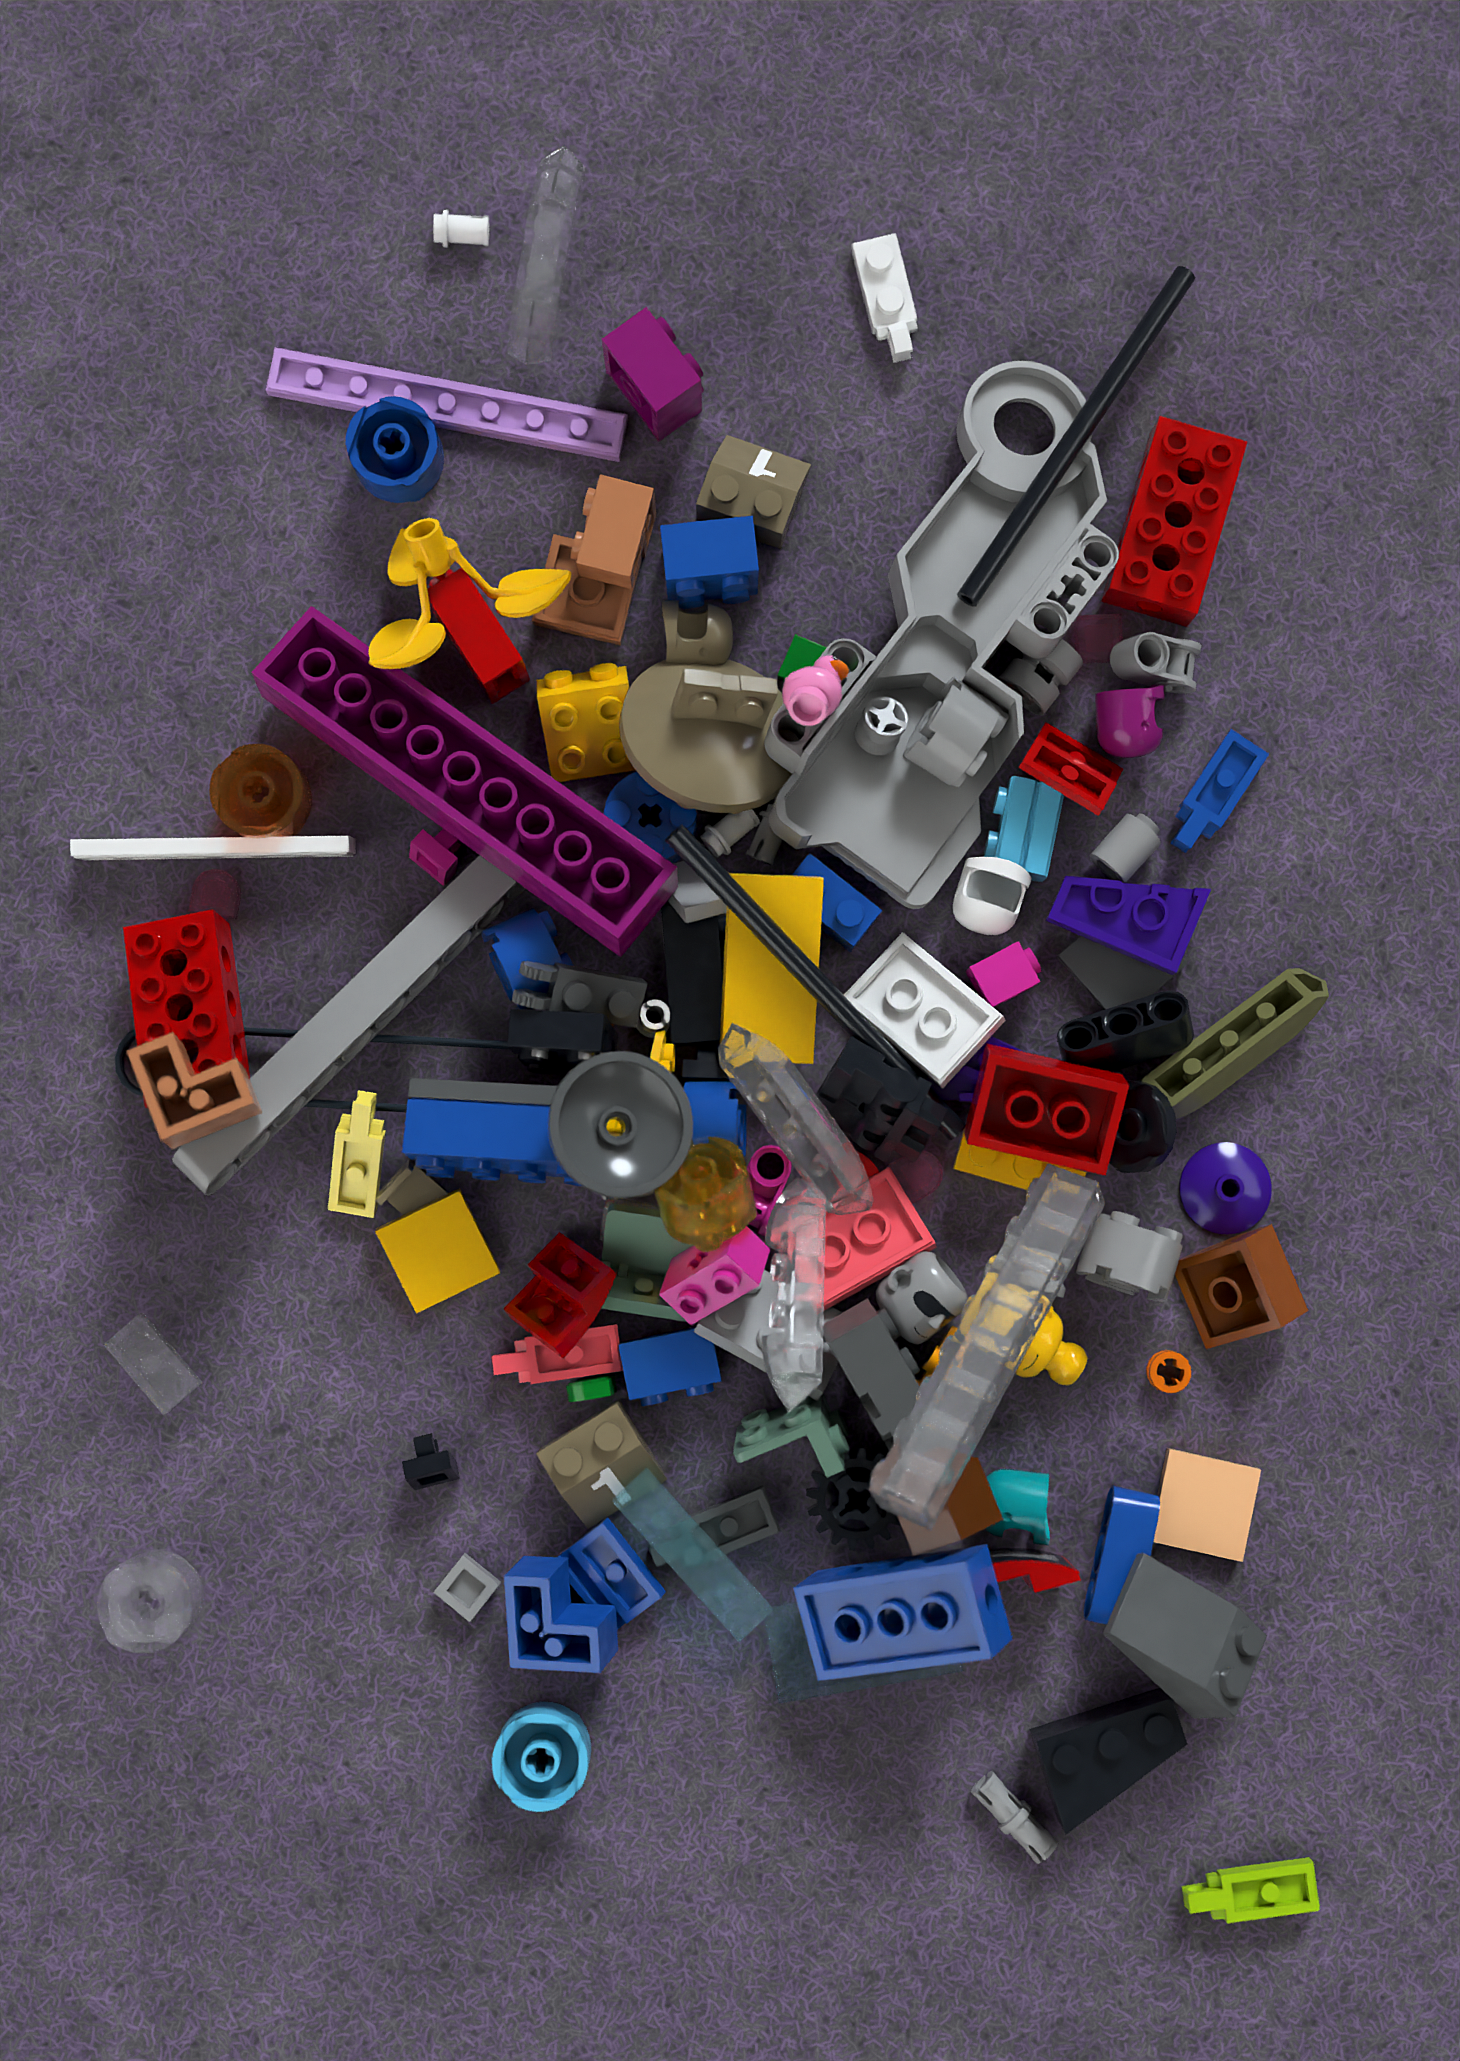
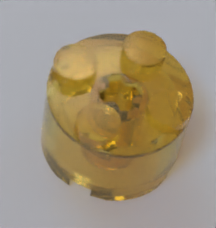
M708 1137L709 1143L695 1145L692 1139L688 1154L678 1171L666 1183L653 1190L661 1220L667 1233L677 1241L695 1245L702 1252L718 1249L723 1241L740 1233L757 1215L755 1198L743 1152L734 1143L719 1137Z

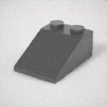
M1137 1553L1103 1632L1115 1646L1192 1718H1236L1267 1637L1238 1607L1145 1553Z

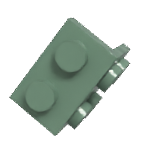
M621 1204L610 1205L606 1215L601 1261L613 1269L616 1277L601 1309L686 1322L659 1293L671 1259L698 1243L701 1226L700 1219L680 1213Z
M802 1392L796 1393L787 1398L783 1403L784 1406L768 1413L766 1409H760L746 1415L741 1420L742 1424L737 1427L733 1454L738 1463L747 1461L807 1435L826 1477L844 1471V1453L849 1451L845 1437L849 1436V1431L839 1409L832 1412L824 1394L816 1401Z

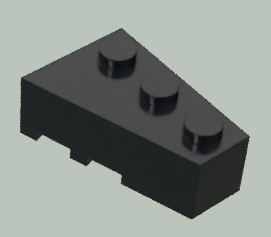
M1161 1688L1029 1729L1057 1820L1065 1834L1079 1826L1187 1745L1174 1700Z

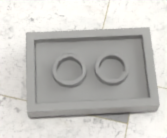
M764 1269L758 1287L701 1319L694 1333L818 1401L838 1363L818 1327L842 1312L831 1307L815 1316L799 1288Z

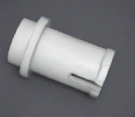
M443 210V214H434V242L443 243L444 248H448L449 243L488 246L489 215H449L448 210Z
M752 809L739 814L729 813L715 825L707 824L704 828L706 832L700 838L715 857L718 858L723 853L729 855L731 853L730 847L752 828L757 827L760 824V820Z
M655 999L644 1003L641 1006L636 1025L638 1031L650 1038L655 1037L656 1030H666L667 1032L670 1027V1010L666 1003ZM648 1012L658 1013L661 1017V1023L654 1024L649 1022L646 1014Z

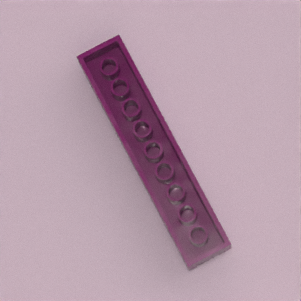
M311 606L251 672L261 696L619 957H622L678 888L677 866L401 669H381L370 666L368 662L370 659L369 646Z

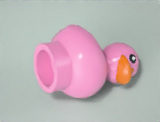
M822 656L817 659L813 667L798 669L785 679L782 689L783 702L793 720L805 726H813L822 722L823 719L830 716L837 709L842 699V686L840 683L847 677L849 672L848 666L834 656Z

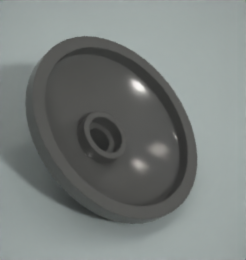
M624 1051L608 1052L593 1056L580 1063L561 1081L553 1095L549 1108L548 1134L557 1161L576 1183L591 1192L603 1196L626 1198L639 1196L660 1187L678 1171L691 1145L693 1116L683 1087L663 1065L637 1053ZM611 1119L618 1121L622 1127L621 1134L617 1137L610 1135L607 1131V1123Z

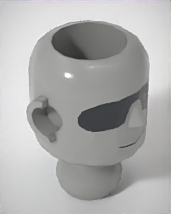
M923 1251L895 1268L878 1284L876 1301L880 1309L876 1312L885 1308L895 1324L899 1334L892 1337L893 1341L901 1335L908 1342L918 1345L930 1339L965 1310L968 1297L963 1285L949 1266L935 1253Z

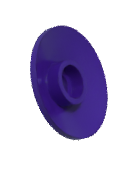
M1222 1142L1200 1149L1187 1161L1180 1177L1179 1192L1186 1213L1197 1225L1217 1234H1235L1251 1228L1263 1217L1271 1200L1272 1185L1265 1164L1253 1151L1239 1144ZM1227 1179L1232 1180L1236 1184V1192L1231 1197L1225 1196L1221 1190L1222 1183Z

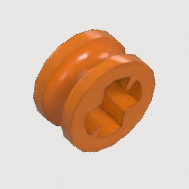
M1163 1350L1155 1353L1148 1360L1146 1375L1150 1384L1156 1389L1166 1393H1177L1188 1385L1191 1378V1366L1183 1355L1174 1351ZM1172 1358L1173 1366L1180 1369V1375L1178 1379L1171 1378L1172 1384L1164 1385L1165 1379L1157 1374V1368L1159 1364L1166 1366L1164 1360Z

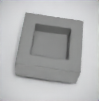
M464 1553L433 1593L470 1622L497 1589L501 1581L468 1554Z

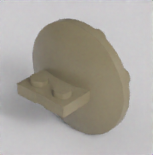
M729 659L721 665L666 663V660H663L641 673L629 688L622 705L619 720L620 738L625 753L632 766L649 785L664 796L675 801L680 807L714 813L739 814L743 811L760 807L777 797L780 789L792 775V773L768 756L764 746V739L772 718L784 703L782 693L777 688V679L765 678L751 668ZM790 730L778 731L779 735L787 741L794 742L799 740L797 735Z

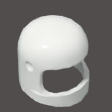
M972 857L966 859L952 905L956 920L967 929L984 935H1000L1007 932L1015 924L1025 891L1029 888L1032 878L1022 866L1009 860L997 857Z

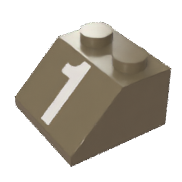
M726 435L711 461L697 499L696 520L705 521L753 516L756 541L781 549L811 464Z
M620 1399L544 1445L536 1453L561 1496L588 1529L668 1479Z

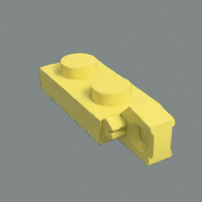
M358 1090L356 1101H353L351 1115L343 1113L335 1131L328 1210L370 1218H374L378 1206L376 1198L380 1187L386 1133L384 1130V1120L374 1119L377 1093Z

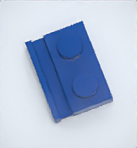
M608 1517L557 1556L568 1558L570 1584L586 1604L616 1605L617 1630L650 1607L666 1592Z

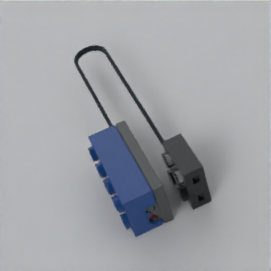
M511 1009L508 1041L377 1034L370 1042L509 1049L514 1054H518V1059L524 1066H529L528 1071L538 1074H555L556 1068H575L593 1056L617 1052L618 1034L605 1014ZM244 1027V1033L248 1036L292 1038L299 1031ZM133 1029L119 1043L115 1055V1069L122 1085L132 1093L143 1096L141 1088L136 1087L129 1081L124 1067L127 1049L136 1039L135 1029ZM410 1078L408 1092L410 1099H408L407 1105L376 1103V1111L406 1113L402 1153L408 1158L415 1160V1167L426 1169V1175L453 1178L455 1171L472 1172V1178L497 1181L500 1180V1173L518 1175V1181L526 1183H546V1176L564 1177L565 1184L581 1186L563 1170L550 1144L548 1113L553 1095L558 1086ZM311 1099L304 1107L352 1109L353 1101Z

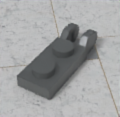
M523 961L521 962L519 973L532 980L550 982L548 991L543 993L529 989H514L512 1001L518 1005L539 1010L605 1014L611 1024L636 1028L648 984L643 979L557 962L554 965Z

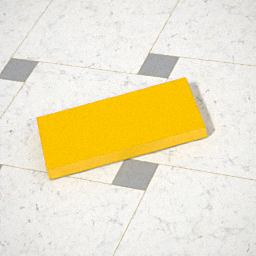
M729 873L819 968L824 878L821 876ZM727 907L719 1060L721 1062L813 1064L817 1000Z

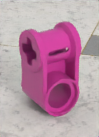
M770 1144L764 1145L754 1152L742 1179L738 1180L722 1218L727 1220L731 1217L739 1218L742 1222L757 1228L758 1234L765 1236L780 1203V1195L792 1168L790 1157L784 1149ZM769 1152L778 1154L784 1161L782 1173L772 1179L763 1177L757 1170L758 1159L763 1154ZM741 1203H746L752 1207L761 1210L762 1212L758 1213L756 1211H753L745 1206H742Z

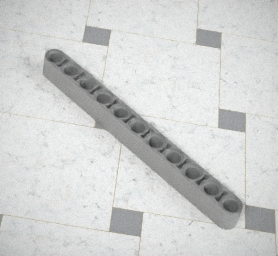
M479 855L250 1078L263 1113L182 1145L173 1156V1164L205 1195L213 1194L219 1190L526 888Z

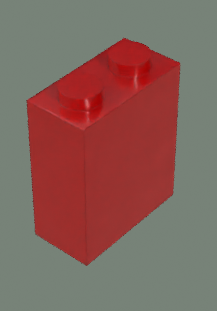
M459 568L455 572L449 569L445 573L435 576L429 582L430 587L427 589L430 607L439 623L444 626L446 634L490 702L494 704L529 682L530 678L522 657L468 574L462 568Z

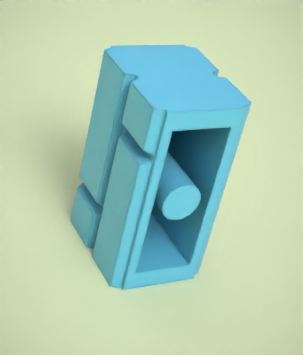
M1011 776L1006 788L999 786L997 789L993 813L1000 814L997 832L989 831L984 857H997L1012 861L1022 866L1030 874L1031 880L1043 882L1048 877L1064 795L1043 782Z

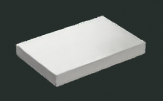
M903 932L844 994L893 1047L942 1089L1005 1022V1018L1001 1013Z

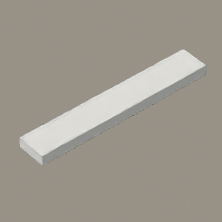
M351 836L70 839L71 856L81 860L353 857V854H356V838Z

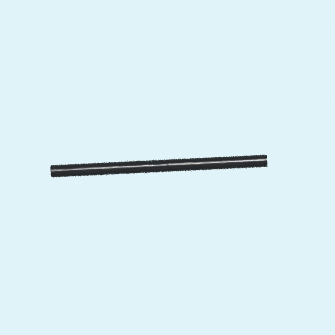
M1178 266L1169 277L958 591L957 596L964 603L976 607L1195 281V276L1189 269Z
M683 824L669 834L665 840L668 845L850 1036L885 1055L883 1063L888 1066L906 1070L916 1080L921 1077ZM930 1087L926 1097L948 1108L938 1129L948 1140H952L964 1130L966 1124Z

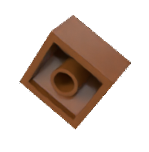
M1272 1224L1236 1235L1180 1258L1178 1261L1175 1277L1206 1349L1282 1328L1308 1311Z

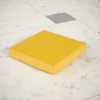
M460 1188L375 1230L416 1313L500 1274V1268Z

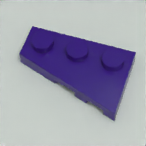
M1065 876L1045 921L1170 975H1174L1177 973L1211 889H1186L1162 884L1142 885L1122 883L1119 880Z

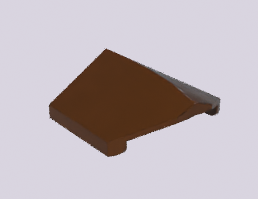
M937 1450L912 1460L888 1493L913 1556L961 1541L1003 1520L979 1458Z

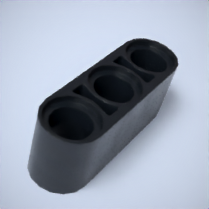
M1176 991L1159 992L1065 1023L1057 1033V1042L1062 1061L1111 1072L1186 1048L1194 1038L1188 1000L1183 994Z

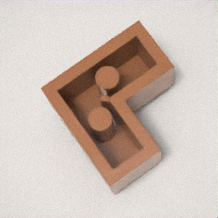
M600 474L596 489L589 487L583 505V515L587 516L584 533L576 532L571 550V559L577 560L576 565L579 576L632 589L641 555L643 558L646 557L657 516L654 488Z
M174 1033L127 1050L159 1137L171 1149L263 1113L246 1069L237 1058L195 1075L184 1044Z

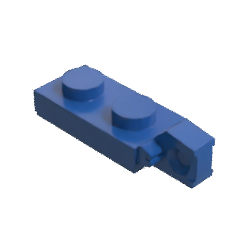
M1230 729L1180 803V809L1175 817L1184 823L1170 844L1186 853L1188 849L1192 848L1200 834L1210 839L1214 832L1223 826L1269 753Z

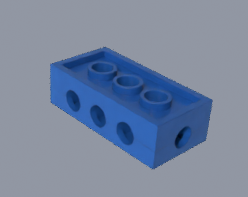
M987 1544L817 1570L793 1587L818 1681L992 1659L1013 1639Z

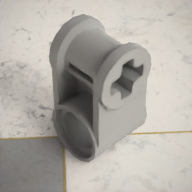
M1146 632L1116 643L1110 653V665L1113 672L1123 680L1149 686L1164 684V692L1178 694L1193 693L1196 691V682L1192 680L1195 656L1201 653V644L1192 640L1172 638L1155 632ZM1138 652L1140 653L1141 661L1139 660Z

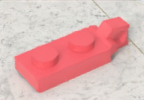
M611 1324L588 1328L564 1359L534 1336H527L525 1339L514 1341L515 1352L491 1356L494 1375L518 1372L519 1383L530 1382L531 1384L623 1371L618 1346L620 1343L618 1325Z

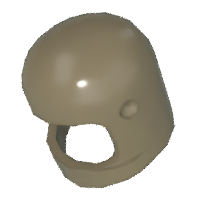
M663 600L662 616L667 641L666 663L721 665L727 662L732 651L733 626L729 614L723 608L708 604V609L704 612H685L679 608V600Z

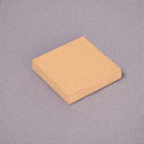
M1167 1448L1157 1494L1160 1498V1510L1153 1542L1243 1562L1261 1469Z

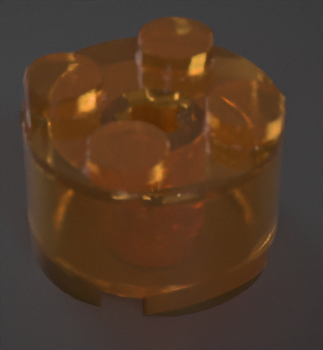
M248 744L230 752L231 755L221 764H218L211 776L209 794L213 809L226 826L240 837L250 838L295 836L300 833L311 811L312 791L306 775L290 757L270 745ZM265 786L270 791L269 795L263 797L262 802L258 803L254 799V795L261 794L262 787Z

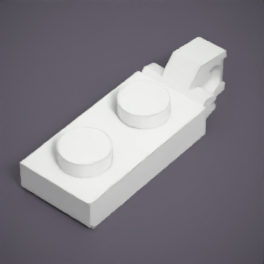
M896 233L852 243L851 250L872 334H876L878 341L888 339L894 363L911 359L910 353L913 352L910 333H915L918 330L916 323L917 315Z

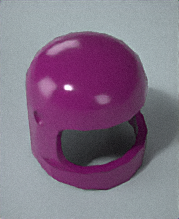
M1164 684L1140 689L1104 691L1095 694L1097 738L1101 748L1106 753L1120 758H1134L1148 755L1160 746L1164 729L1156 725L1154 707L1156 701L1165 699Z

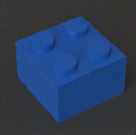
M753 516L660 525L667 599L679 600V608H698L705 604L704 600L721 598L725 604H739L750 600L749 595H758L759 566Z

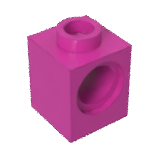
M1018 941L970 966L965 972L976 993L994 1008L1040 983L1041 981L1037 974L1042 970L1033 951L1029 947L1023 950Z

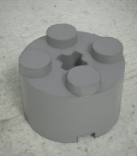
M952 677L938 693L944 697L943 702L937 701L933 707H928L905 747L908 750L903 753V756L949 786L954 785L958 788L967 775L973 776L981 767L987 756V752L982 750V747L989 737L994 739L1000 733L1009 715L1002 711L1000 706L962 681Z
M1112 1211L1111 1216L1098 1213L1097 1217L1091 1220L1076 1274L1086 1275L1085 1279L1129 1295H1134V1292L1139 1293L1141 1288L1149 1291L1147 1299L1166 1302L1183 1248L1180 1244L1183 1235L1177 1231L1156 1226L1154 1231L1138 1227L1140 1219L1126 1213Z

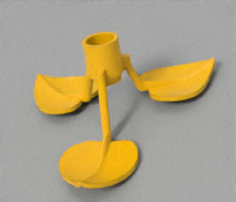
M433 518L418 520L406 529L401 528L389 557L387 571L391 582L395 585L412 586L418 584L421 616L419 620L411 618L401 619L382 628L369 645L370 659L368 662L370 666L376 668L400 669L416 665L428 659L440 648L445 639L446 631L440 623H429L431 612L426 578L445 573L455 561L490 599H497L495 609L498 614L509 618L531 616L548 607L565 589L572 574L568 570L560 569L522 570L505 576L500 580L498 588H493L461 555L457 542L452 538L444 536L438 520Z

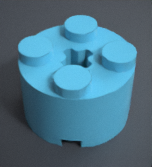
M536 1702L515 1711L503 1726L493 1751L492 1770L499 1788L504 1791L514 1804L525 1810L545 1812L562 1806L578 1792L585 1781L591 1758V1741L588 1730L580 1715L557 1703ZM537 1748L546 1749L547 1755H550L548 1763H539V1756L535 1754Z

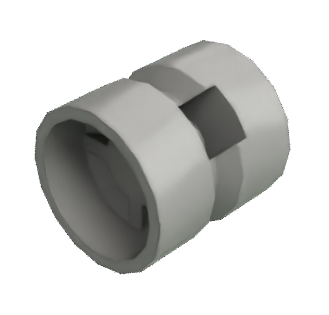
M1037 628L1040 632L1044 634H1050V632L1044 628ZM1063 639L1050 655L1043 658H1033L1021 651L1023 658H1013L998 677V680L1022 696V707L1034 714L1043 716L1060 694L1057 686H1067L1084 664L1077 651Z

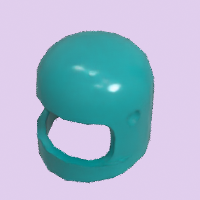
M998 1469L988 1474L986 1478L1003 1520L985 1528V1530L994 1536L1002 1538L1003 1532L1006 1529H1023L1033 1534V1544L1049 1546L1050 1532L1046 1512L1049 1474L1014 1469Z

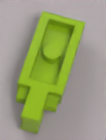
M1309 1857L1218 1869L1216 1872L1205 1874L1207 1883L1181 1886L1184 1907L1189 1910L1190 1914L1210 1911L1213 1920L1224 1919L1227 1923L1320 1910L1314 1862Z

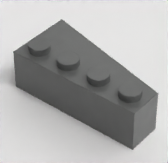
M865 1299L818 1327L902 1474L912 1460L934 1451L944 1450L957 1453L956 1449L962 1447V1444L949 1422L941 1425L935 1412L939 1411L941 1407L929 1386L926 1384L920 1388L913 1375L920 1372V1369L907 1347L898 1350L892 1337L899 1334L885 1308L876 1312L869 1300Z

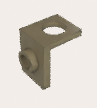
M409 1158L380 1189L376 1202L382 1205L387 1200L402 1215H405L449 1194V1192L431 1176L426 1175L425 1170L415 1167L416 1163Z

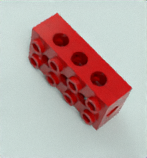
M1159 416L1149 435L1117 544L1119 558L1108 575L1101 602L1188 627L1198 614L1248 441ZM1178 475L1189 477L1194 485L1182 482ZM1165 517L1177 519L1182 528L1171 526ZM1153 559L1163 560L1168 565L1170 571L1158 569L1153 563Z
M211 909L123 927L137 1046L174 1033L184 1044L189 1060L198 1052L196 1060L191 1064L195 1075L237 1058L246 1069L250 1079L230 924L215 910ZM186 965L184 971L179 974L180 969ZM193 1008L191 1014L184 1019L186 1012ZM143 1095L144 1107H146L147 1109H149V1108H148V1105H147V1103H146V1100H145V1098H144V1095Z

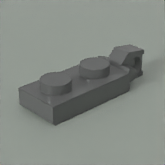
M762 1485L678 1519L677 1523L667 1526L670 1537L649 1545V1551L656 1567L679 1558L682 1568L691 1564L695 1567L779 1533L781 1529L765 1488Z

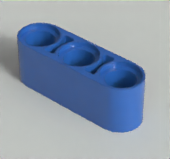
M1118 1486L1110 1487L1084 1603L1085 1620L1107 1625L1137 1553H1145L1151 1556L1160 1510L1159 1496Z

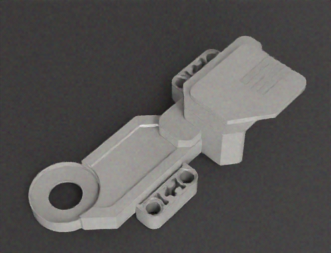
M1031 361L1002 363L984 372L971 386L959 412L956 429L958 445L967 462V466L898 552L888 573L898 630L878 656H875L851 639L843 638L833 641L820 657L826 655L834 656L844 662L851 671L840 683L842 686L840 705L819 724L805 726L792 719L783 703L773 716L764 739V746L768 756L792 773L778 792L770 810L768 821L771 830L795 849L822 846L834 856L843 860L845 864L854 868L856 872L865 876L867 880L872 881L878 888L883 889L903 906L911 909L923 908L931 902L980 835L979 796L998 772L1024 733L1022 696L983 668L1005 640L1030 657L1043 658L1050 655L1103 585L1119 558V551L1115 542L1092 525L1107 502L1096 448L1090 442L1091 434L977 606H969L957 596L958 591L1086 402L1081 391L1069 378L1041 363ZM1013 402H1027L1039 407L1052 422L1054 429L1052 444L1045 451L1036 455H1021L1010 451L999 441L995 433L994 418L996 413L1003 406ZM1085 558L1093 560L1099 567L1090 565ZM1065 594L1070 599L1063 607L1057 601ZM1034 624L1046 627L1050 634L1040 632ZM952 677L957 678L1000 706L1001 710L1009 715L1000 733L994 739L989 737L982 747V750L987 752V756L981 767L973 776L967 775L958 788L954 785L949 786L903 756V753L908 750L905 748L908 740L928 707H933L937 701L943 702L944 697L938 693ZM876 697L895 699L903 705L909 718L907 728L900 736L897 747L893 752L886 755H873L866 752L859 746L854 734L856 724L862 717L865 706ZM790 730L797 735L799 740L794 742L787 741L779 735L778 731Z

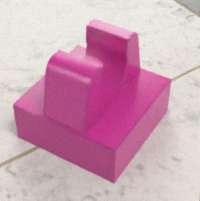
M422 829L410 843L409 858L441 885L445 886L456 873L458 858L454 854L461 846L458 843L460 840L445 829H442L434 838Z

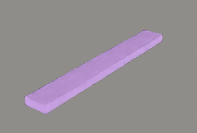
M281 348L274 349L266 386V392L269 396L354 412L359 411L364 406L367 408L374 403L380 402L379 399L384 397H402L420 405L431 418L435 427L617 462H620L628 422V414Z

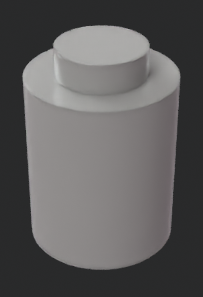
M1139 813L1136 817L1126 814L1092 851L1090 858L1111 880H1119L1122 883H1126L1161 845V841L1157 836L1160 829L1150 818L1142 813Z

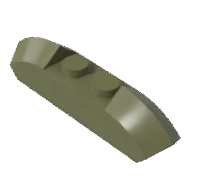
M1300 968L1285 970L1200 1034L1186 1048L1175 1053L1142 1078L1141 1081L1156 1086L1168 1097L1176 1119L1196 1111L1303 1030L1329 997L1326 981Z

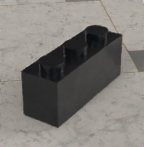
M663 905L661 914L672 1044L675 1047L698 1045V1043L702 1042L720 1043L724 958L721 959L720 941L725 940L726 913L685 923L672 905Z

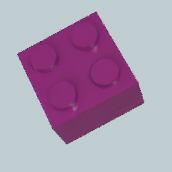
M645 307L603 337L602 346L607 374L656 439L661 441L702 411V393L704 390L701 385V377H703V372L690 353L682 355L673 343L676 341V336L666 320L661 316L655 319L648 308Z

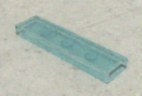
M647 1467L612 1498V1502L738 1642L745 1638L774 1610L773 1606Z

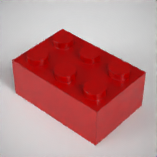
M986 1043L964 1130L966 1142L977 1147L1106 1176L1129 1084L1123 1074Z

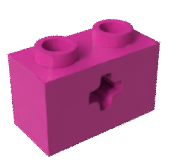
M738 1218L673 1257L659 1295L692 1325L758 1287L770 1248Z

